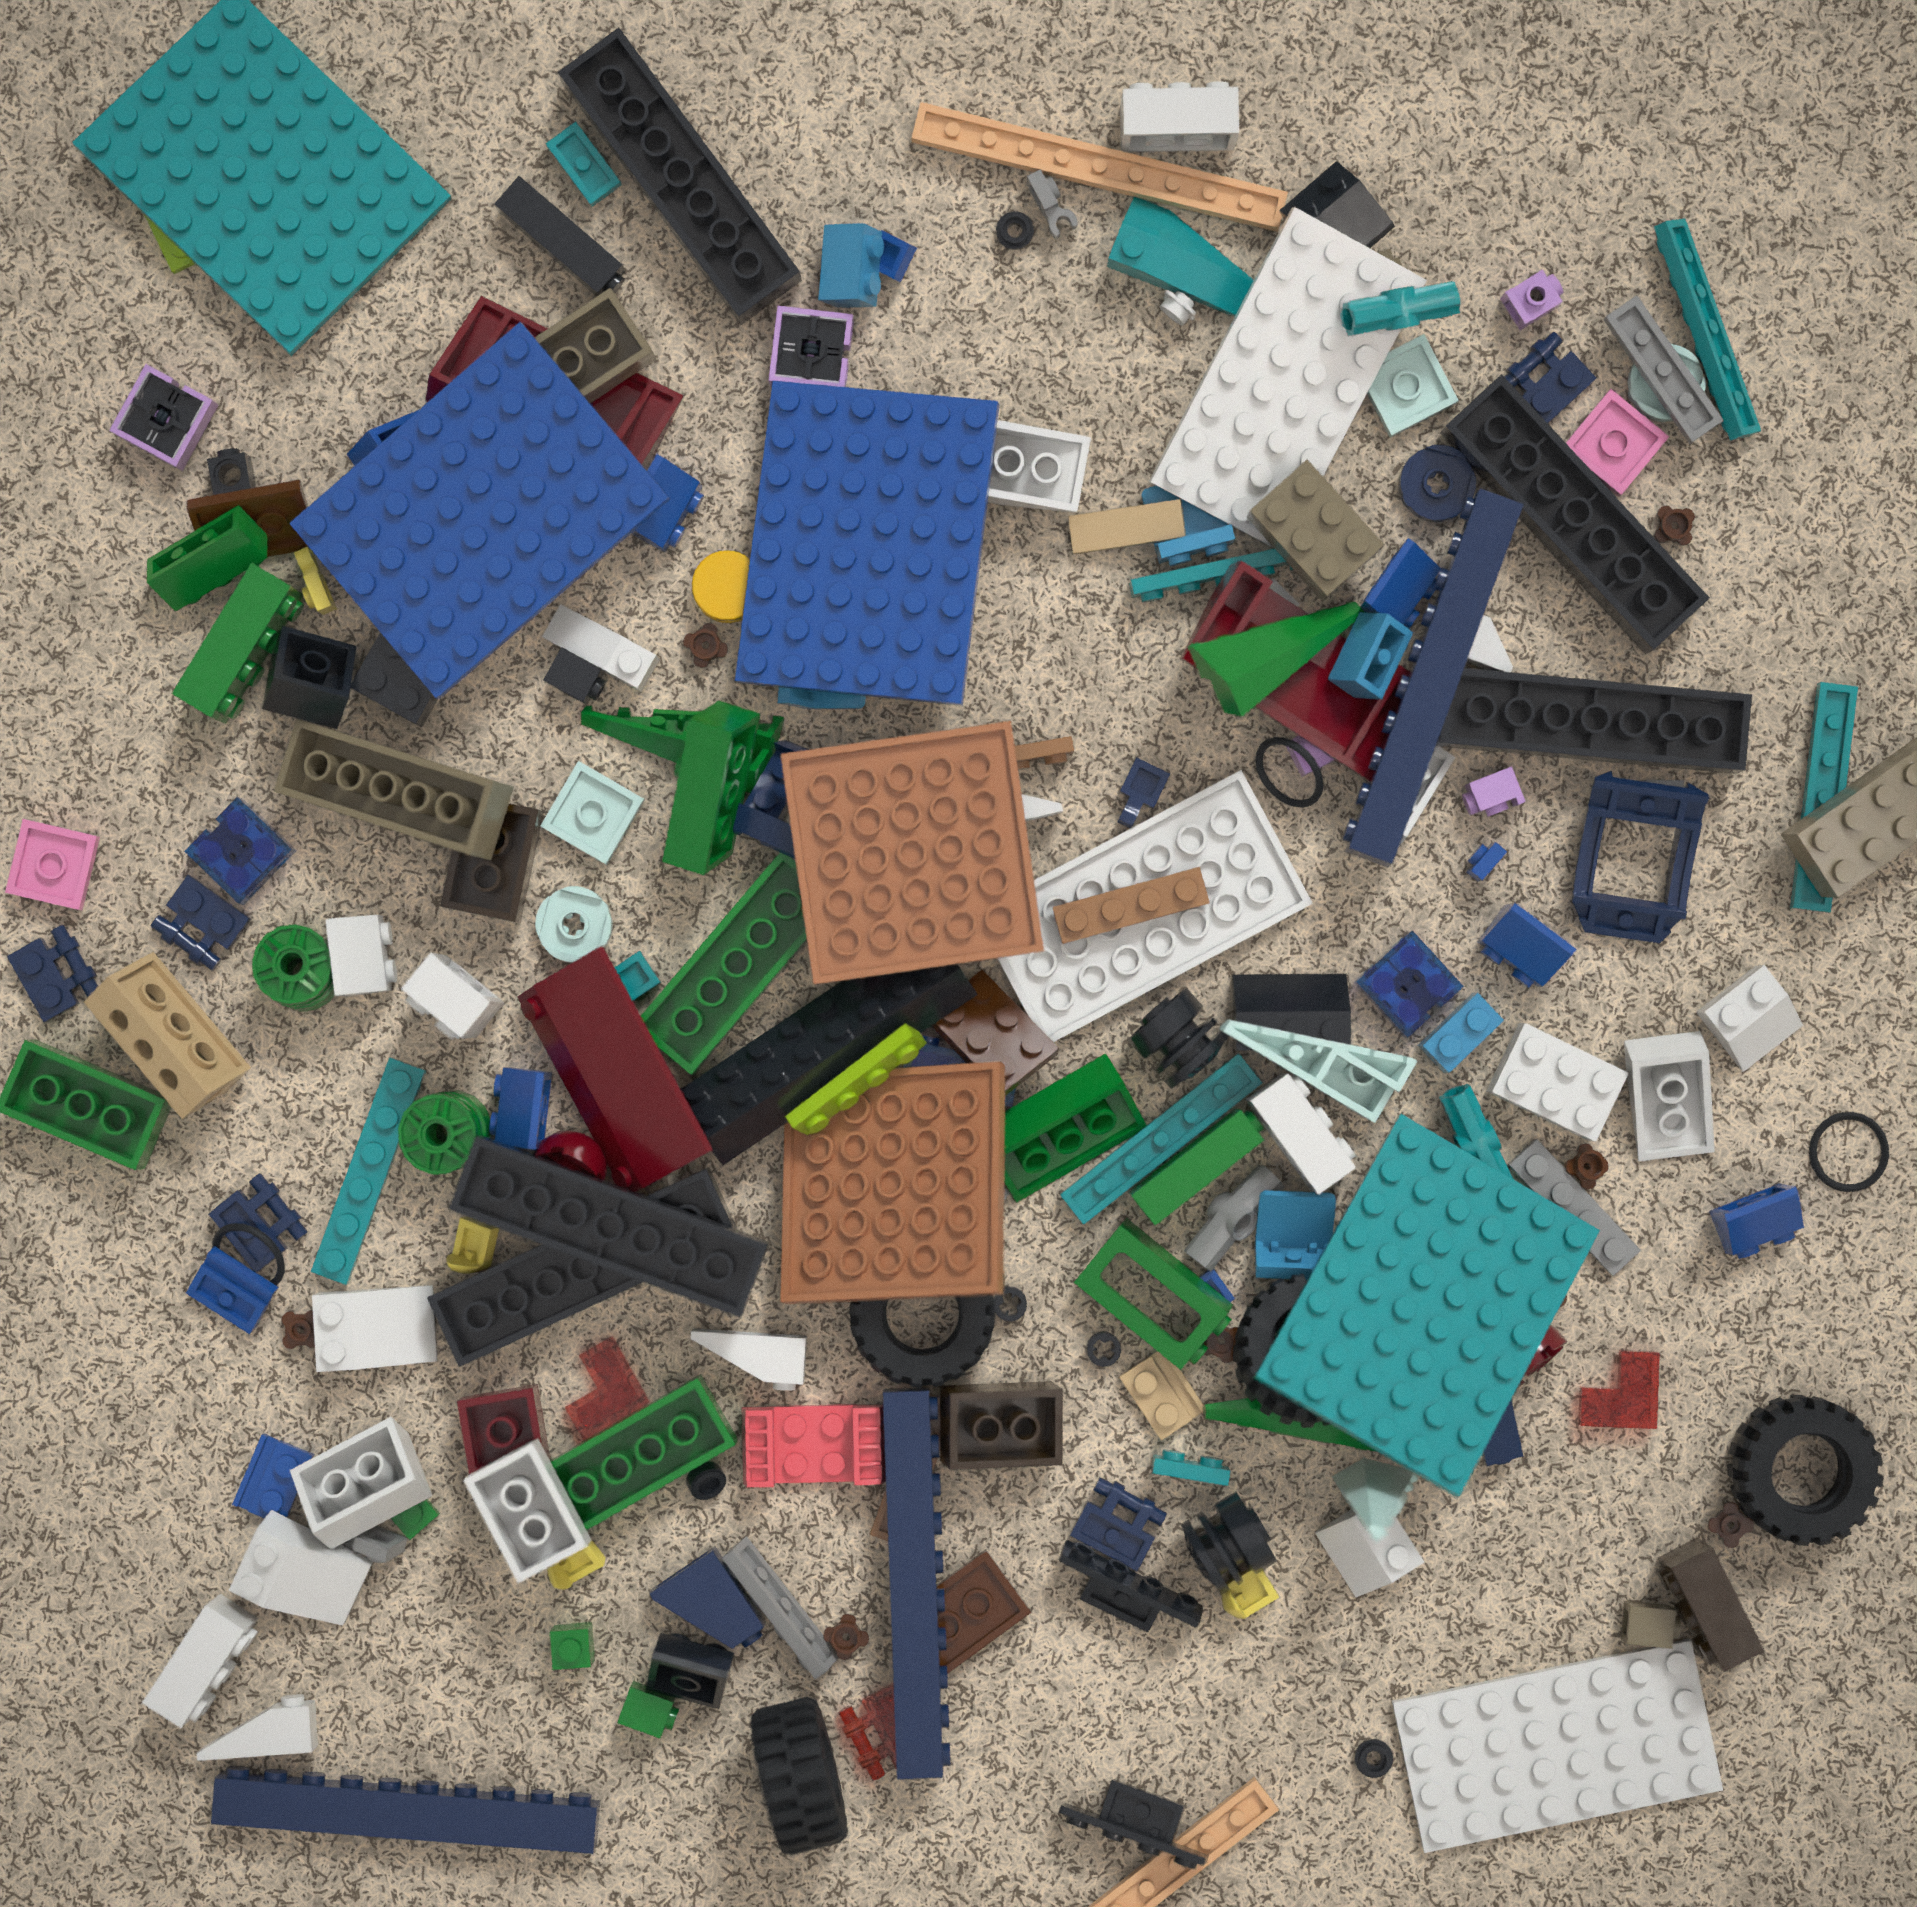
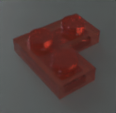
M614 1336L609 1337L579 1355L597 1386V1389L565 1407L583 1440L650 1403V1399Z
M1619 1350L1618 1388L1580 1387L1578 1425L1657 1429L1660 1353L1657 1351Z

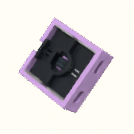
M777 306L769 373L770 386H772L773 381L846 387L849 362L848 358H844V350H851L854 324L853 314Z
M145 364L109 431L183 471L215 413L218 404L186 385L182 390L179 389V383L173 378Z

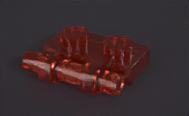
M894 1683L862 1698L867 1714L858 1718L852 1705L838 1712L844 1723L842 1730L846 1738L852 1739L860 1755L857 1760L862 1769H867L872 1781L886 1774L880 1760L888 1756L897 1769ZM873 1725L883 1743L875 1748L872 1747L864 1731Z

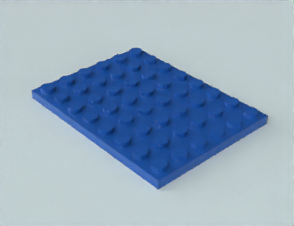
M519 322L289 524L434 697L441 699L670 500V497L524 324Z
M783 381L772 382L735 675L737 683L963 706L1000 406L998 401Z

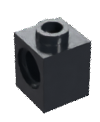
M238 448L224 449L217 452V457L207 459L213 495L256 487L252 460L245 452L240 453ZM239 468L241 471L239 482L233 486H226L224 481L225 474L230 469Z
M563 647L559 650L543 679L547 684L585 705L588 704L590 698L596 701L606 685V681L602 679L605 672L601 668Z

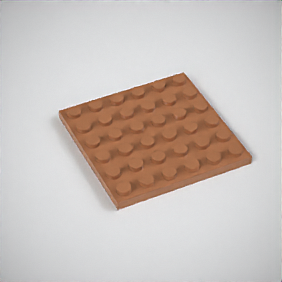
M1011 721L781 754L814 985L1044 952Z
M997 1061L895 1068L888 1073L889 1077L885 1082L877 1087H870L858 1096L859 1100L854 1106L847 1110L839 1111L829 1119L828 1125L821 1131L807 1136L793 1129L789 1122L784 1124L781 1303L787 1305L1003 1295L1005 1064Z

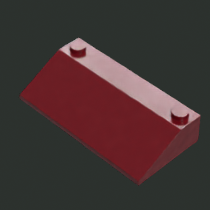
M481 296L430 372L425 401L429 402L519 322L524 324L534 337L548 328ZM635 373L590 404L643 467L648 470L684 396L639 373Z
M1239 561L1230 564L1211 595L1180 659L1197 669L1188 649L1189 645L1196 642L1212 641L1222 635H1234L1248 631V628L1293 616L1308 615V613L1271 590L1270 586L1273 581L1245 562ZM1338 635L1254 707L1370 782L1374 770L1368 768L1376 746L1383 748L1387 734L1381 732L1389 710L1396 713L1400 698L1394 695L1402 675L1409 677L1410 671L1401 665L1397 666L1382 700L1354 698L1328 680L1347 640L1343 636Z
M603 945L517 996L521 1003L523 1015L534 1027L593 1139L603 1150L615 1185L637 1192L713 1150Z

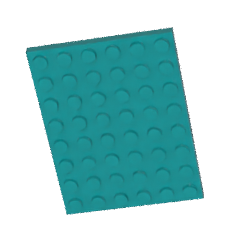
M220 0L72 142L74 147L290 356L296 353L452 199L451 195L249 0Z
M1400 1114L1396 1118L1253 1378L1450 1495L1459 1497L1600 1230L1405 1115Z

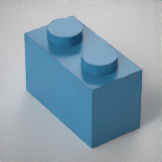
M865 223L824 225L819 301L837 308L877 307V295L881 289L879 277L880 257L884 251L882 231Z
M1359 612L1328 680L1354 698L1382 700L1414 632L1388 613Z
M1472 993L1417 1046L1443 1073H1450L1504 1019L1479 993Z

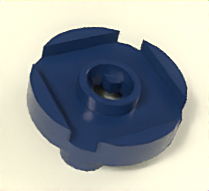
M1432 445L1419 450L1407 460L1399 477V491L1403 504L1415 516L1429 522H1443L1458 516L1463 509L1467 497L1473 498L1476 490V476L1474 470L1472 471L1471 465L1467 462V458L1459 450L1446 445ZM1436 474L1443 475L1442 481L1447 483L1448 487L1446 490L1441 489L1436 494L1432 492V487L1427 485V479H1433Z

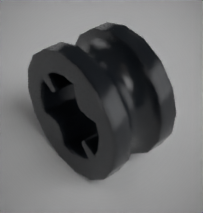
M1004 1287L1003 1295L994 1296L995 1313L1004 1321L1018 1320L1027 1309L1026 1297L1016 1287ZM1008 1293H1012V1298L1017 1295L1021 1300L1016 1305L1017 1312L1011 1315L1008 1314L1009 1310H1006L1004 1313L999 1305L1004 1303L1002 1296Z
M1105 1331L1097 1332L1088 1341L1087 1354L1094 1364L1102 1367L1111 1366L1120 1357L1121 1345L1117 1337L1112 1333ZM1101 1340L1106 1343L1111 1340L1115 1347L1110 1349L1114 1354L1108 1359L1104 1355L1097 1358L1093 1351L1097 1350V1347H1094L1096 1341Z

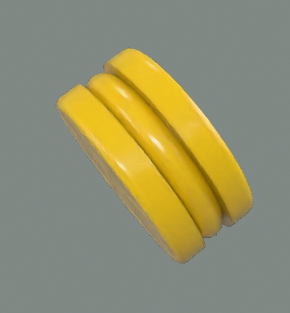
M718 551L704 558L697 566L692 578L693 597L701 611L712 620L721 623H736L743 620L750 559L747 556L735 551Z

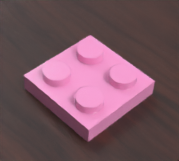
M1610 389L1572 434L1566 444L1609 490L1620 497L1669 436L1615 391Z
M23 819L5 893L83 910L100 837Z

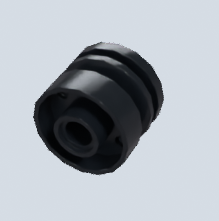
M1187 988L1183 989L1171 1000L1166 997L1139 1021L1142 1026L1127 1040L1144 1059L1158 1051L1164 1055L1154 1069L1157 1074L1163 1072L1171 1064L1176 1070L1164 1081L1171 1089L1178 1083L1193 1078L1218 1055L1222 1045L1230 1037L1220 1030L1212 1038H1208L1206 1033L1217 1023L1214 1018H1210L1200 1025L1193 1021L1203 1005Z
M1236 1491L1215 1503L1220 1519L1216 1524H1213L1203 1512L1197 1514L1205 1529L1201 1533L1197 1534L1189 1519L1180 1524L1184 1531L1186 1547L1205 1579L1209 1580L1219 1590L1221 1595L1230 1590L1221 1575L1226 1571H1230L1238 1585L1243 1582L1238 1568V1564L1244 1561L1256 1574L1278 1562L1267 1542L1271 1541V1538L1253 1507L1246 1509Z

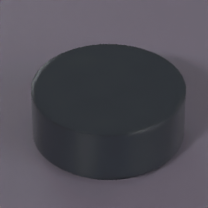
M707 1461L689 1471L686 1477V1485L693 1497L699 1500H708L717 1496L724 1489L726 1476L717 1463Z

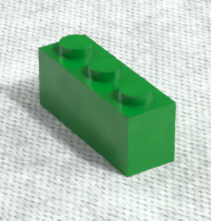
M238 505L148 558L146 583L176 612L188 604H195L203 595L215 588L227 585L234 577L246 571L251 562L259 566L268 558L267 534Z

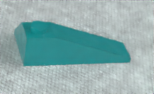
M1134 197L1107 262L1108 268L1159 288L1169 290L1172 293L1180 291L1195 302L1234 317L1254 281L1172 211Z

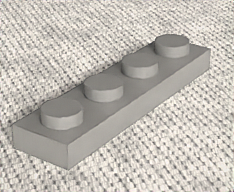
M1637 295L1603 319L1689 444L1724 421Z
M1534 1139L1508 1164L1532 1191L1600 1230L1589 1252L1611 1276L1618 1273L1641 1251L1581 1185L1565 1171V1168L1538 1139Z
M746 1536L735 1544L722 1559L726 1563L730 1574L738 1579L750 1594L754 1605L762 1610L774 1625L777 1635L785 1640L797 1655L801 1666L817 1679L826 1673L838 1659L837 1652L829 1642L824 1640V1635Z

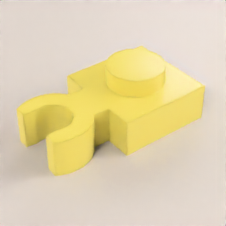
M305 547L294 552L307 585L302 588V593L309 608L313 609L316 607L317 611L323 615L336 610L337 607L325 578L319 569L313 551L309 550V547Z

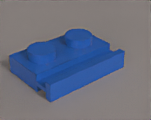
M214 1246L208 1252L207 1258L199 1268L186 1294L250 1334L258 1325L271 1302V1298L279 1287Z
M263 1433L232 1505L244 1508L248 1512L265 1518L271 1510L288 1518L298 1495L290 1470L312 1459L315 1454Z

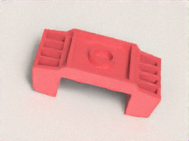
M883 1404L791 1405L741 1408L743 1484L746 1487H774L775 1483L854 1482V1485H879L886 1482Z

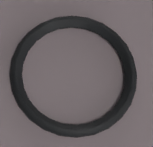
M1272 737L1260 744L1255 757L1256 769L1268 791L1281 802L1293 807L1305 808L1315 804L1323 792V776L1312 755L1300 744L1284 737ZM1273 745H1284L1295 750L1306 760L1314 773L1316 782L1315 791L1311 797L1304 800H1295L1284 795L1272 784L1263 766V756L1267 748Z
M1841 1112L1825 1119L1816 1128L1809 1146V1159L1814 1172L1827 1186L1843 1192H1857L1873 1185L1883 1175L1889 1160V1144L1885 1133L1873 1119L1856 1112ZM1842 1120H1856L1868 1125L1877 1135L1881 1145V1159L1876 1171L1866 1180L1856 1184H1843L1831 1179L1824 1173L1817 1158L1818 1142L1823 1132L1832 1124Z
M233 1223L221 1227L215 1233L212 1248L216 1246L219 1249L222 1237L232 1231L247 1232L259 1238L268 1246L276 1259L277 1272L270 1282L277 1286L282 1281L285 1273L283 1255L274 1241L264 1232L247 1224Z

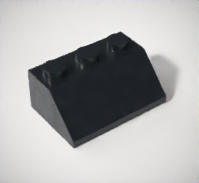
M1347 974L1232 975L1234 1021L1351 1045V1008ZM1233 1038V1050H1252Z

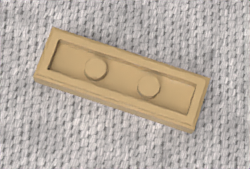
M1181 499L1068 516L1073 554L1163 542L1186 536Z

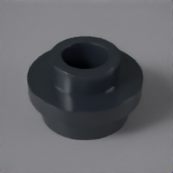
M1017 211L1008 212L997 223V239L1007 249L1020 250L1026 247L1033 238V223L1024 213ZM1012 225H1018L1022 229V234L1016 238L1011 237L1008 234V228Z
M1365 1740L1355 1751V1764L1358 1770L1367 1777H1381L1392 1767V1751L1382 1740ZM1372 1751L1380 1753L1381 1756L1380 1761L1376 1764H1369L1366 1759L1367 1755Z

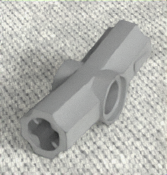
M1258 1165L1232 1193L1223 1192L1214 1198L1207 1211V1222L1184 1251L1211 1272L1235 1241L1247 1238L1257 1225L1259 1194L1265 1190L1282 1191L1285 1188L1282 1182L1267 1167Z

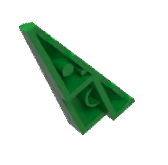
M1348 601L1345 605L1334 608H1322L1312 614L1293 616L1248 628V631L1234 635H1222L1212 641L1196 642L1189 645L1188 649L1200 677L1211 681L1223 712L1243 717L1353 624L1359 612L1364 611L1355 601Z
M586 705L581 711V725L677 763L679 757L683 754L689 719L701 711L654 709L652 717L631 716L630 708L619 707L617 715H607L593 711V706ZM773 715L771 724H758L745 790L748 793L752 792L776 751L774 743L779 741L784 723V717Z
M1248 1398L1205 1404L1203 1406L1205 1420H1217L1237 1424L1239 1427H1253L1268 1430L1275 1434L1326 1444L1334 1443L1350 1446L1362 1451L1378 1452L1332 1424L1324 1426L1322 1422H1316L1313 1428H1301V1422L1292 1421L1291 1425L1280 1423L1281 1416L1272 1412L1268 1417L1260 1411L1262 1404L1257 1400L1251 1402Z

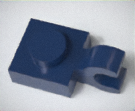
M1136 757L1119 791L1120 794L1129 799L1117 823L1131 829L1142 805L1154 809L1170 773Z

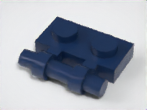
M1555 332L1549 334L1544 340L1538 339L1531 346L1532 351L1519 363L1514 362L1506 369L1507 374L1504 376L1513 387L1519 386L1524 392L1522 397L1547 423L1556 417L1597 378L1572 351L1561 360L1554 355L1553 351L1563 343L1560 336ZM1542 362L1549 371L1539 381L1534 383L1528 374Z
M187 875L166 904L167 907L178 915L172 922L158 915L152 922L151 927L161 934V939L167 944L172 945L174 943L188 953V959L197 965L202 963L213 971L221 962V958L210 951L217 942L230 950L251 921V918L193 876ZM189 922L205 933L200 942H197L183 932Z
M64 925L58 926L51 931L57 943L53 948L49 949L44 939L38 938L7 956L43 1022H48L80 1004L72 990L81 986L88 998L98 987L94 979L97 976L92 966L87 967L78 951L80 945L75 936L70 937ZM63 956L74 973L67 979L56 960Z
M261 1173L249 1181L250 1185L257 1192L253 1198L249 1200L241 1189L237 1190L208 1214L219 1228L228 1224L240 1223L259 1229L274 1241L281 1253L288 1249L279 1238L286 1230L296 1241L308 1233L299 1221L301 1216L295 1209H289L278 1195L280 1190L273 1182L269 1184ZM264 1204H267L279 1219L272 1226L258 1212V1209ZM232 1231L225 1234L254 1272H260L275 1259L268 1246L254 1235L243 1231Z
M1099 1477L1093 1491L1105 1497L1102 1506L1099 1507L1087 1500L1069 1534L1084 1544L1138 1571L1155 1539L1154 1535L1142 1529L1147 1520L1161 1526L1167 1513L1155 1507V1502L1147 1497H1144L1142 1500L1125 1491V1486L1117 1481H1114L1112 1484ZM1117 1504L1136 1513L1131 1523L1112 1513Z

